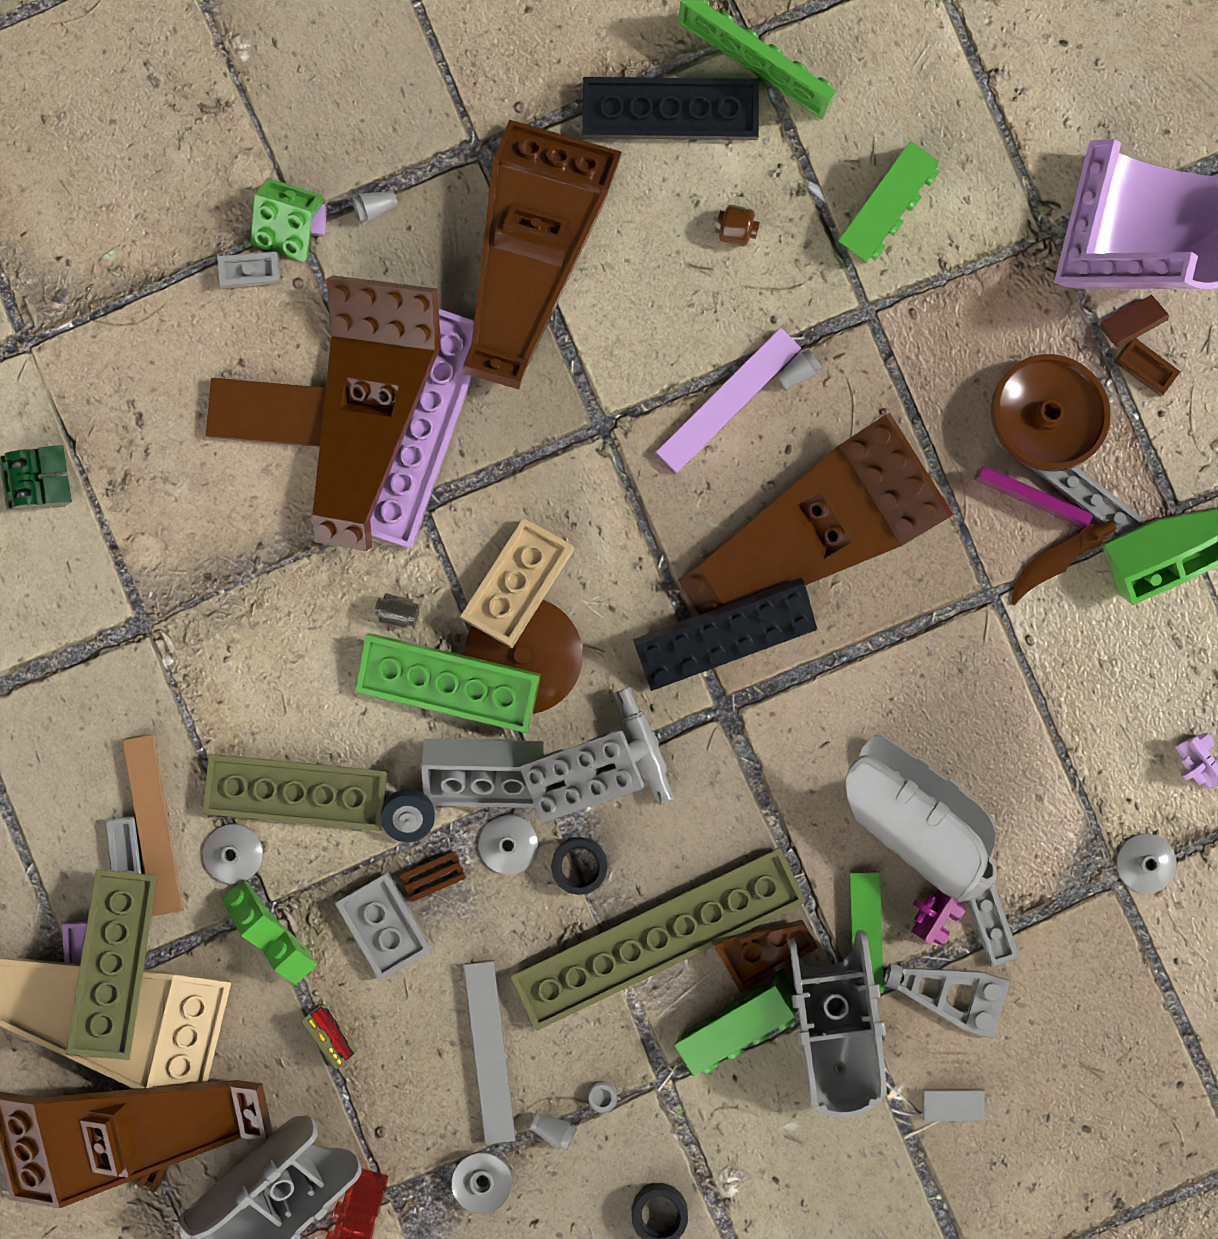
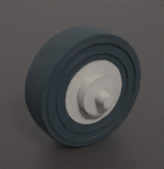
M403 789L394 792L386 799L381 810V823L385 832L400 842L421 840L431 831L435 821V810L431 800L424 793L413 789Z

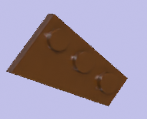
M803 920L711 941L740 992L747 990L792 963L788 939H795L799 958L818 948Z

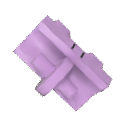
M1203 733L1180 741L1175 746L1183 757L1181 762L1186 767L1181 774L1182 778L1185 781L1194 778L1198 785L1203 784L1206 789L1218 785V756L1213 758L1209 752L1215 746V741L1209 733Z

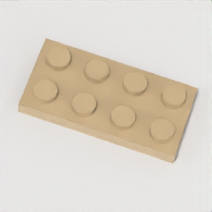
M523 518L461 614V619L513 648L574 551V546Z

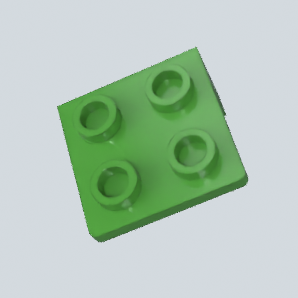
M267 178L255 193L250 244L305 262L309 253L312 219L322 206L323 195Z

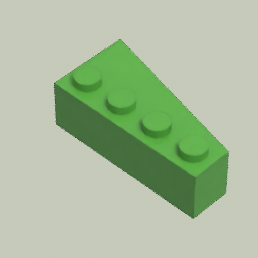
M910 141L838 242L865 262H868L870 258L876 261L886 247L882 244L883 240L888 234L895 235L904 222L900 217L905 210L912 211L922 198L918 194L925 184L930 187L940 173L936 169L939 161Z
M782 969L773 975L774 980L768 986L764 987L760 983L750 989L751 992L743 998V1002L740 1003L739 1000H733L719 1011L720 1017L717 1019L714 1015H710L679 1035L674 1046L693 1076L701 1071L704 1074L711 1072L718 1067L720 1060L726 1057L731 1060L744 1051L743 1047L751 1042L757 1045L769 1037L768 1033L777 1027L779 1030H783L794 1023L798 1008H793L791 995L796 994Z

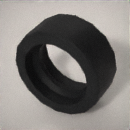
M585 837L570 838L560 844L553 855L551 864L552 875L558 886L567 893L575 895L589 894L599 888L606 878L608 869L606 854L601 846L592 839ZM577 848L587 849L594 855L597 861V870L593 878L580 884L567 879L562 870V862L565 855L572 849Z
M652 1183L642 1188L635 1196L631 1206L632 1225L636 1234L641 1239H679L688 1224V1208L683 1195L674 1186L665 1183ZM654 1197L670 1199L677 1209L676 1222L666 1231H653L645 1225L642 1219L644 1205Z

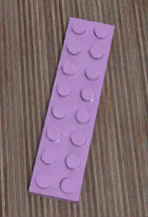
M439 309L440 350L370 519L372 536L409 549H413L473 377L463 374L462 369L471 346L474 321Z

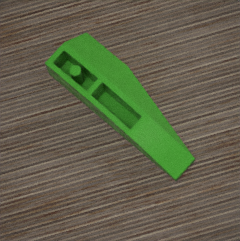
M1218 508L1155 519L1103 542L1102 546L1118 594L1134 605L1217 567Z

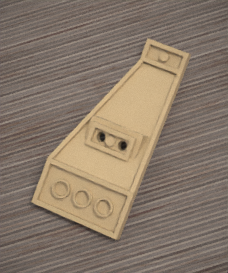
M0 957L1 1027L133 1089L208 1083L231 986L229 980L144 969L130 1060L66 1055L80 964Z

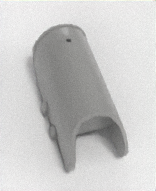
M874 736L861 749L858 759L850 766L845 778L846 795L856 822L941 892L955 899L956 902L971 901L982 895L988 888L992 887L997 876L995 864L990 857L995 846L996 833L989 815L975 800L959 788L960 784L951 778L948 780L929 767V762L921 757L919 759L886 736Z
M857 930L851 953L843 962L828 966L807 965L798 956L795 939H788L796 994L791 996L793 1008H798L801 1031L797 1032L798 1045H803L810 1095L809 1104L819 1113L836 1118H850L864 1114L878 1106L887 1093L882 1035H885L886 1031L884 1021H879L876 998L881 997L879 984H874L866 932L864 930ZM841 1065L842 1069L837 1070V1066Z
M295 1116L282 1124L188 1209L184 1210L179 1220L181 1239H300V1233L315 1219L318 1221L329 1212L327 1208L358 1180L361 1175L359 1158L347 1149H326L312 1145L318 1134L316 1121L309 1116Z

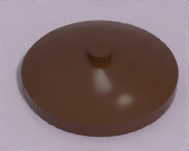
M1040 354L1018 362L1001 378L992 397L991 420L999 442L1012 457L1033 469L1057 472L1082 464L1101 447L1109 430L1110 405L1102 384L1087 367L1066 356Z
M542 600L513 648L472 626L464 649V656L540 673L533 714L554 707L571 692L579 678L583 662L581 639L573 622L561 609L545 600Z

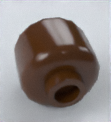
M728 205L725 210H720L715 233L719 234L720 240L724 243L745 247L749 243L750 238L756 239L760 222L755 221V212L752 209Z

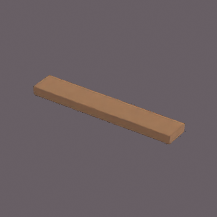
M153 734L122 740L145 874L158 876L152 916L183 911L184 905L155 736Z

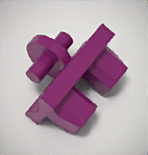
M937 889L933 896L930 894L927 896L923 904L916 899L913 902V905L919 908V911L914 917V920L917 922L911 932L929 944L934 942L944 945L950 931L943 928V924L948 917L955 921L959 920L965 912V908L959 902H956L955 899Z

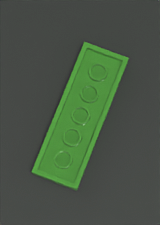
M707 0L680 1L679 24L823 120L830 109L836 93L829 81L822 77H814L808 73L805 65L795 60L792 62L783 56V52L777 46L765 44L759 40L758 35L753 30L747 27L741 28L734 23L733 18L724 11L717 12L711 8Z
M368 633L365 637L355 692L528 733L541 674Z

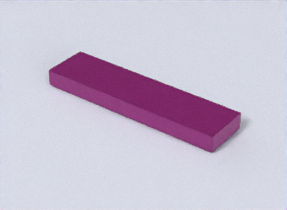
M988 467L979 469L974 477V480L1079 527L1089 525L1093 516L1090 512Z

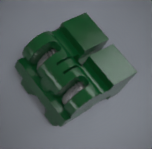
M63 445L15 450L5 453V456H0V469L7 510L65 507L72 502L68 476H62L67 472Z

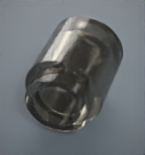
M385 593L383 598L377 599L374 615L379 616V622L403 628L408 626L415 627L420 604L414 603L413 599Z

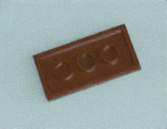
M211 378L205 436L209 438L320 447L326 387Z

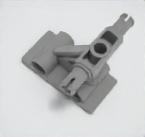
M630 687L613 693V697H615L623 717L620 724L624 734L621 730L616 732L610 731L566 750H557L520 767L542 822L638 791L644 787L642 778L645 781H649L657 805L675 798L664 774L667 772V767L658 747V739L653 734L643 711L639 712Z

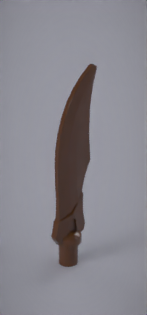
M1112 519L1100 526L1089 524L1079 534L1036 557L1019 576L1012 594V605H1016L1025 594L1039 584L1066 572L1071 562L1077 556L1100 547L1102 540L1105 539L1104 536L1117 530Z

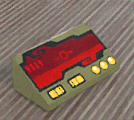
M321 1004L301 1020V1023L333 1069L337 1070L357 1052L355 1046L325 1004Z

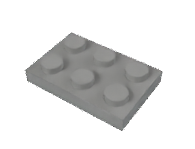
M388 872L335 903L379 981L433 950Z

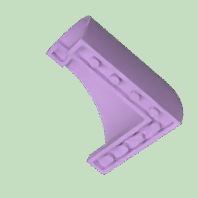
M1116 139L1090 140L1054 283L1074 289L1218 288V176L1181 172L1132 159L1119 153L1121 143Z

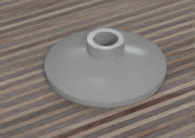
M515 815L496 817L484 827L480 835V855L485 864L498 873L508 875L519 873L529 867L536 857L538 851L536 832L531 824L521 817ZM505 840L513 842L514 847L511 851L503 849L502 844Z
M229 824L216 829L208 837L204 845L203 859L207 870L214 878L224 883L237 884L242 879L245 881L250 879L258 871L263 859V848L260 839L251 829L239 824ZM231 849L236 853L234 860L227 859V850Z
M1145 833L1135 835L1124 842L1118 852L1116 865L1120 878L1129 888L1141 893H1154L1162 890L1171 882L1176 872L1177 862L1175 853L1166 840L1157 835ZM1148 859L1154 861V867L1150 870L1145 867Z
M478 1152L465 1157L455 1168L452 1177V1191L457 1202L466 1210L477 1214H487L499 1209L507 1201L512 1188V1177L507 1165L499 1157L486 1152ZM481 1175L486 1176L488 1183L481 1185L478 1183L477 1178Z

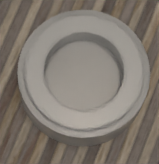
M608 1081L595 1082L588 1090V1103L596 1112H609L617 1103L616 1088Z

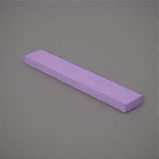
M780 328L656 454L677 474L801 350V347Z

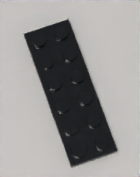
M583 77L582 138L758 140L759 79Z
M798 578L635 638L633 642L650 690L653 691L818 629L805 583L802 578Z

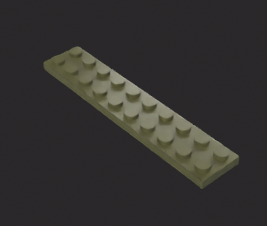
M778 847L512 974L510 977L537 1031L713 947L712 940L741 934L806 903V900L781 848Z

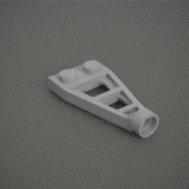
M889 963L884 975L885 987L901 991L965 1031L993 1039L1010 984L1009 980L981 971L902 967ZM922 978H932L942 982L936 999L919 993L918 987ZM962 984L970 985L973 988L966 1011H958L947 1003L946 997L950 986Z

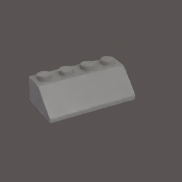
M424 739L421 763L423 793L431 800L433 806L535 808L520 767L544 756V741Z

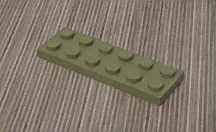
M209 754L202 814L381 831L383 827L381 823V810L386 797L388 771Z
M96 869L66 1055L130 1060L158 876Z

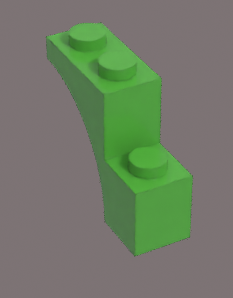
M244 879L221 899L240 935L264 952L275 972L296 985L317 966L308 947L276 919L258 897L252 886Z

